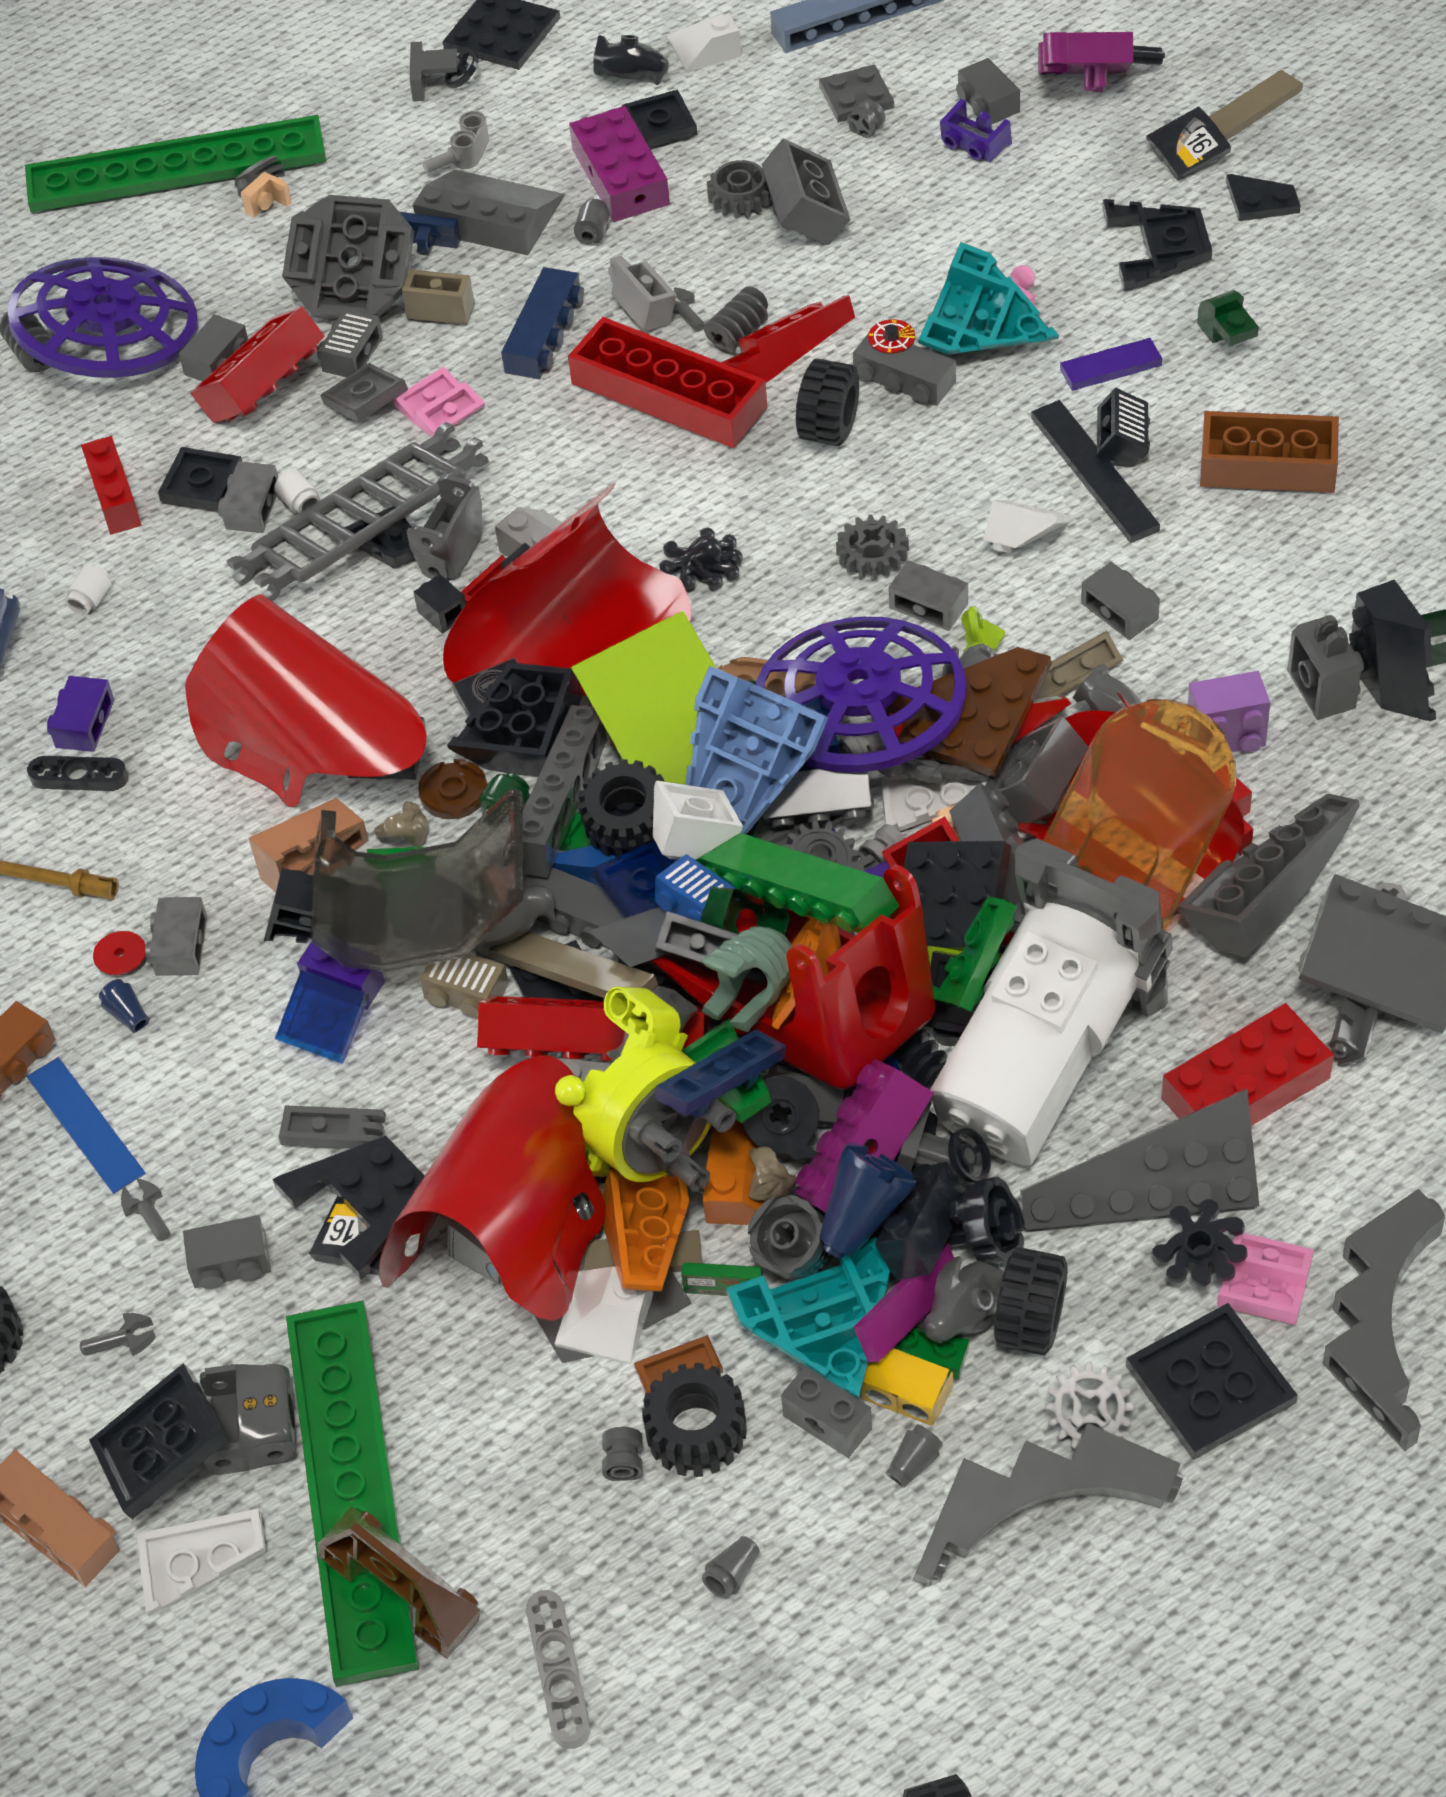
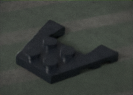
M1103 199L1102 209L1107 228L1140 224L1149 259L1119 262V275L1124 291L1212 260V247L1201 208L1160 204V209L1146 208L1142 206V202L1130 201L1129 206L1114 204L1115 200Z
M383 1136L284 1173L272 1180L275 1188L295 1209L328 1186L364 1223L367 1229L338 1249L341 1259L362 1280L371 1271L370 1264L378 1254H382L394 1222L425 1175L387 1136Z

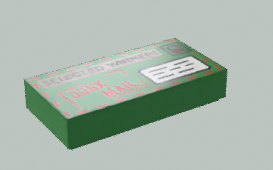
M692 1262L683 1263L681 1272L685 1293L728 1296L726 1288L762 1276L761 1267Z

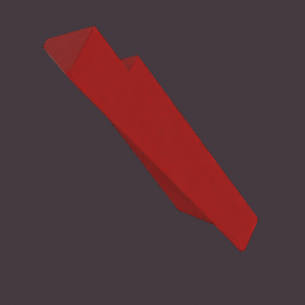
M850 295L842 296L823 306L822 302L809 304L739 339V345L743 353L721 363L765 379L766 383L855 318Z

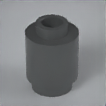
M589 199L581 205L574 226V234L581 242L587 244L599 243L603 239L609 219V211L603 201Z

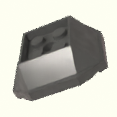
M328 195L313 204L305 212L301 211L291 218L282 277L315 318L338 319L344 309L380 317L402 295V288L409 271L415 231L389 199ZM359 256L355 264L347 265L352 257Z

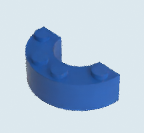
M299 1678L270 1680L242 1691L216 1713L201 1738L195 1761V1779L199 1797H251L248 1791L247 1779L251 1764L260 1752L276 1741L289 1738L309 1740L318 1747L323 1748L353 1719L346 1699L323 1684Z

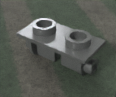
M1342 996L1338 1015L1343 1019L1336 1022L1329 1044L1334 1056L1339 1058L1337 1066L1344 1067L1366 1059L1370 1050L1374 1027L1378 1020L1379 1009Z

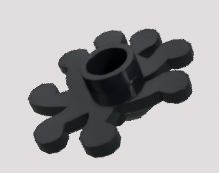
M707 527L700 530V537L696 538L688 548L678 547L675 541L666 542L663 546L664 554L667 557L677 559L673 562L663 560L660 562L659 568L662 572L670 575L681 570L679 579L682 581L685 590L695 588L696 580L692 576L693 574L698 579L708 582L710 589L716 590L721 588L723 584L721 575H725L731 581L738 579L740 574L737 565L742 563L743 557L740 550L734 549L737 544L734 535L727 534L722 537V540H718L715 538L713 529Z
M1206 1199L1200 1203L1199 1209L1202 1215L1196 1222L1192 1220L1188 1208L1177 1206L1170 1211V1219L1174 1224H1181L1183 1231L1175 1234L1166 1244L1156 1245L1152 1249L1153 1257L1156 1261L1165 1263L1170 1261L1179 1250L1175 1259V1265H1171L1166 1271L1168 1280L1173 1283L1183 1282L1187 1277V1269L1191 1272L1193 1283L1199 1287L1209 1285L1212 1279L1211 1274L1214 1272L1217 1279L1230 1281L1235 1277L1236 1271L1234 1265L1225 1263L1220 1250L1224 1251L1229 1260L1234 1263L1245 1261L1248 1257V1251L1245 1245L1234 1244L1223 1233L1228 1231L1233 1236L1242 1235L1245 1230L1243 1220L1239 1217H1227L1213 1221L1218 1216L1220 1210L1217 1202L1211 1199Z

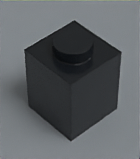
M440 574L413 591L417 612L442 634L452 627L457 616L466 605L465 595Z

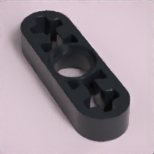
M39 756L34 758L27 766V773L32 785L39 789L116 791L124 787L128 781L125 764L118 758ZM44 769H49V770H50V771H45L44 775L39 776V774H42V773L44 772ZM83 769L87 771L79 779L69 777L75 770ZM112 771H117V773L112 774L111 778H106V776H110Z

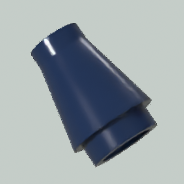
M116 979L103 987L98 997L101 1000V1007L126 1025L132 1033H136L148 1025L150 1018L145 1014L130 983H124L121 979Z

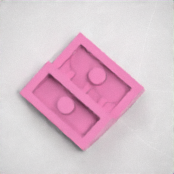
M442 367L396 397L393 405L411 422L433 437L436 429L441 424L448 422L455 426L485 407V402L465 381L460 384L445 367Z
M1246 1233L1234 1236L1233 1243L1245 1245L1248 1257L1240 1263H1234L1228 1258L1227 1263L1234 1265L1236 1274L1232 1280L1222 1282L1217 1307L1229 1303L1234 1311L1296 1325L1314 1249Z

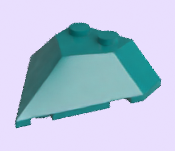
M960 242L951 262L945 284L932 314L928 316L918 343L945 354H954L1055 340L1059 338V334L1053 327L1048 328L1039 317L1040 312L1018 285L1010 276L1006 277L997 267V260L991 253Z
M877 1238L868 1239L854 1256L845 1255L843 1259L839 1258V1266L772 1289L769 1288L764 1275L726 1288L740 1325L859 1399L868 1360L856 1335L854 1326L885 1296L891 1273L875 1246Z

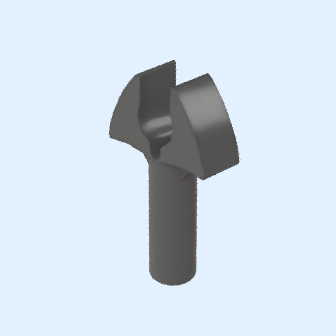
M674 287V292L677 295L676 298L680 302L675 300L673 313L680 314L696 332L703 330L705 323L689 307L690 304L695 303L694 294L688 290Z
M136 1179L144 1193L142 1196L143 1200L140 1201L139 1199L132 1198L124 1186L121 1194V1206L125 1217L132 1213L141 1214L158 1241H164L170 1236V1230L154 1207L155 1201L163 1197L162 1192L156 1185L146 1180Z
M123 1313L125 1323L119 1330L82 1340L80 1342V1351L86 1356L123 1345L129 1348L132 1356L137 1355L155 1340L156 1335L153 1330L140 1335H134L133 1333L139 1328L152 1326L153 1322L150 1317L142 1314Z

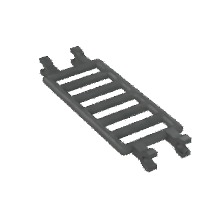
M444 422L436 429L434 436L422 444L416 442L408 444L255 541L251 546L252 551L244 557L234 556L228 559L226 562L233 570L242 567L241 571L233 576L234 580L240 586H243L251 580L256 570L267 563L272 564L278 568L271 574H259L253 580L261 588L268 585L267 590L261 594L273 602L279 596L282 588L295 580L302 583L309 580L440 495L438 482L433 483L401 464L415 456L447 475L465 479L467 475L466 470L472 466L482 467L489 463L487 456L481 453L475 456L476 451L484 446L482 440L473 437L465 444L462 452L447 460L438 454L444 450L454 451L461 446L459 441L454 438L447 440L448 435L454 432L455 429L452 424ZM389 472L421 490V492L407 500L379 484L376 480ZM364 489L392 505L395 509L381 517L349 497ZM339 506L369 525L355 534L323 514L333 507ZM312 522L343 542L328 551L297 532V530ZM286 539L316 559L301 568L271 549V547Z

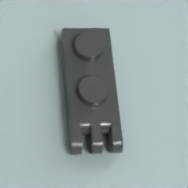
M285 1105L279 1141L281 1145L354 1148L382 1136L384 1129L382 1123L385 1122L386 1113L379 1109Z

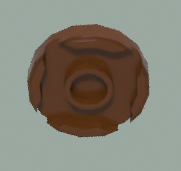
M453 759L454 763L445 764L443 761L425 771L418 786L419 799L423 808L432 816L441 819H460L473 814L481 808L479 796L488 783L483 770L475 763L463 759Z

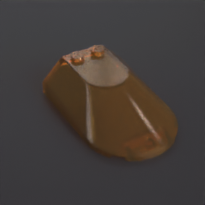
M1149 699L1146 702L1118 710L1102 724L1094 736L1043 841L1072 853L1077 858L1079 869L1114 883L1118 876L1121 875L1159 891L1162 927L1166 931L1233 797L1237 769L1236 761L1233 758L1226 735L1208 715L1191 705L1175 700Z

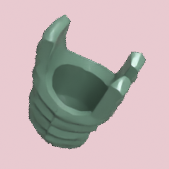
M751 927L746 931H742L738 936L723 942L719 949H715L710 955H707L703 962L706 967L717 971L720 985L703 1006L701 1012L713 1019L720 1020L734 1004L745 976L752 968L758 967L767 978V988L756 995L730 1021V1025L749 1032L752 1026L758 1022L759 1018L764 1015L766 1009L777 1001L779 994L791 980L786 955L792 945L784 934L767 927Z

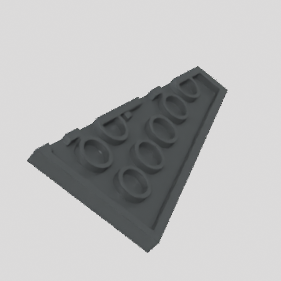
M1244 1088L1229 1097L1204 1106L1198 1111L1178 1120H1173L1120 1144V1146L1105 1153L1098 1154L1087 1159L1085 1162L1021 1189L1020 1198L1024 1230L1169 1216L1170 1211L1177 1206L1188 1208L1190 1213L1201 1212L1199 1209L1200 1203L1206 1199L1217 1202L1219 1210L1260 1206L1247 1089Z

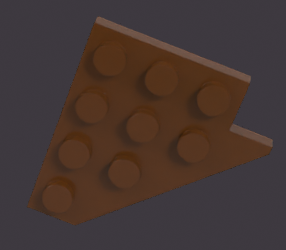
M1016 647L963 668L967 694L965 707L959 721L940 743L922 755L996 778L1052 665L1051 656ZM954 672L933 680L931 694L950 703L955 686ZM899 695L885 710L895 714L912 700ZM924 705L912 718L906 721L898 737L900 745L928 730L939 720L942 714Z

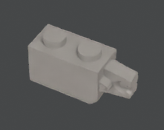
M622 256L610 258L608 274L613 283L611 295L645 332L671 324L677 295L650 264L645 261L631 265Z

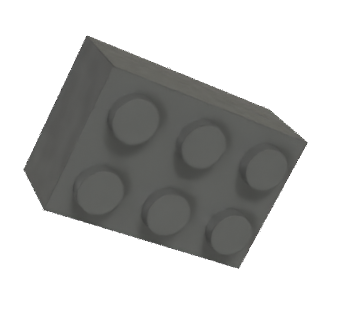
M782 138L761 164L778 216V222L786 230L797 231L811 241H819L825 245H830L851 220L831 160Z

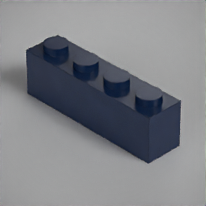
M548 267L542 268L501 351L505 374L540 380L545 369L549 370L551 368L553 352L555 348H560L563 342V331L566 326H571L574 308L576 305H581L583 301L584 288L580 286L579 273Z

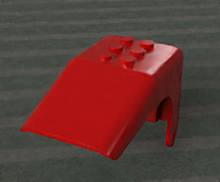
M899 865L890 866L883 875L884 881L899 904V907L890 915V918L881 914L857 935L838 928L842 947L825 960L828 974L823 977L820 961L811 949L802 944L793 945L787 951L786 958L796 1005L795 1015L779 1029L774 1028L771 1025L775 1002L766 1009L764 1015L759 1018L758 1022L752 1026L749 1032H744L734 1027L737 1035L742 1038L756 1029L786 1045L785 1059L781 1061L834 1088L846 1090L857 1084V1077L865 1065H871L874 1059L883 1062L935 1015L936 1002L921 900L913 875ZM750 909L742 910L736 919V928H738L739 933L757 925V917ZM786 909L789 913V923L785 937L792 943L810 917L806 915L802 917L796 912ZM666 955L650 960L703 1006L720 985L718 973ZM767 978L763 987L743 981L734 1004L720 1020L722 1022L729 1018L732 1020L756 995L767 988Z

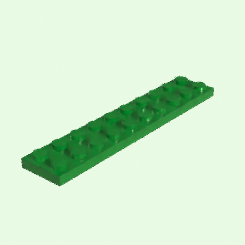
M312 115L26 164L28 206L32 213L235 178L253 164L274 155L277 156L278 161L270 165L282 164L283 169L326 162L319 116Z
M364 1300L286 1316L333 1681L337 1687L418 1670L419 1664L410 1604L364 1567L349 1582L318 1557V1543L351 1506L360 1514L363 1511H367L373 1515L382 1525L380 1530L401 1546Z

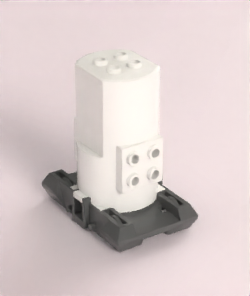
M1037 838L1018 845L1015 850V876L1020 900L1016 905L1014 923L1011 928L1014 936L984 986L985 995L930 1089L934 1092L932 1101L937 1119L944 1127L952 1133L963 1128L973 1129L983 1138L991 1155L1022 1165H1032L1090 1059L1102 1051L1125 1008H1130L1149 1017L1166 1007L1168 1004L1167 969L1170 965V961L1167 959L1173 950L1172 934L1164 931L1162 927L1159 891L1121 875L1118 876L1114 883L1079 869L1077 858L1072 853ZM965 1134L959 1136V1138L974 1147L977 1146L969 1136Z

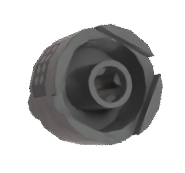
M787 1195L789 1197L779 1199L774 1197L767 1200L755 1211L748 1225L751 1255L760 1266L788 1281H795L824 1271L834 1257L823 1249L824 1242L819 1238L825 1212L795 1195Z

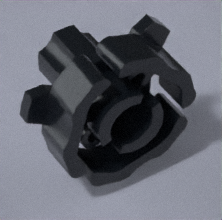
M997 1176L977 1180L974 1184L966 1186L962 1202L950 1203V1218L955 1222L945 1243H948L950 1248L968 1245L975 1252L977 1261L985 1262L998 1269V1263L1007 1262L1010 1254L1016 1247L1023 1248L1024 1236L1022 1233H1016V1229L1024 1227V1219L1020 1205L1012 1195L1006 1181Z

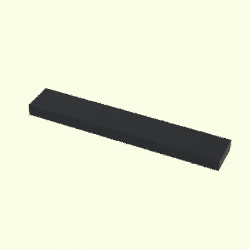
M1060 400L1031 411L1033 422L1130 544L1160 532V523L1110 461L1097 455V445Z

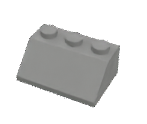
M517 507L495 525L499 552L508 557L523 543L532 547L563 522L546 511Z

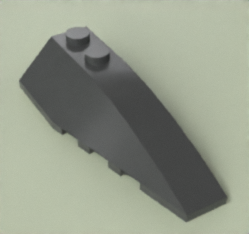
M1326 794L1294 815V823L1285 826L1279 825L1269 832L1270 839L1259 846L1254 843L1250 844L1242 850L1243 856L1232 863L1226 860L1218 865L1178 905L1179 913L1216 950L1247 958L1289 915L1317 879L1360 807L1359 800L1333 794Z

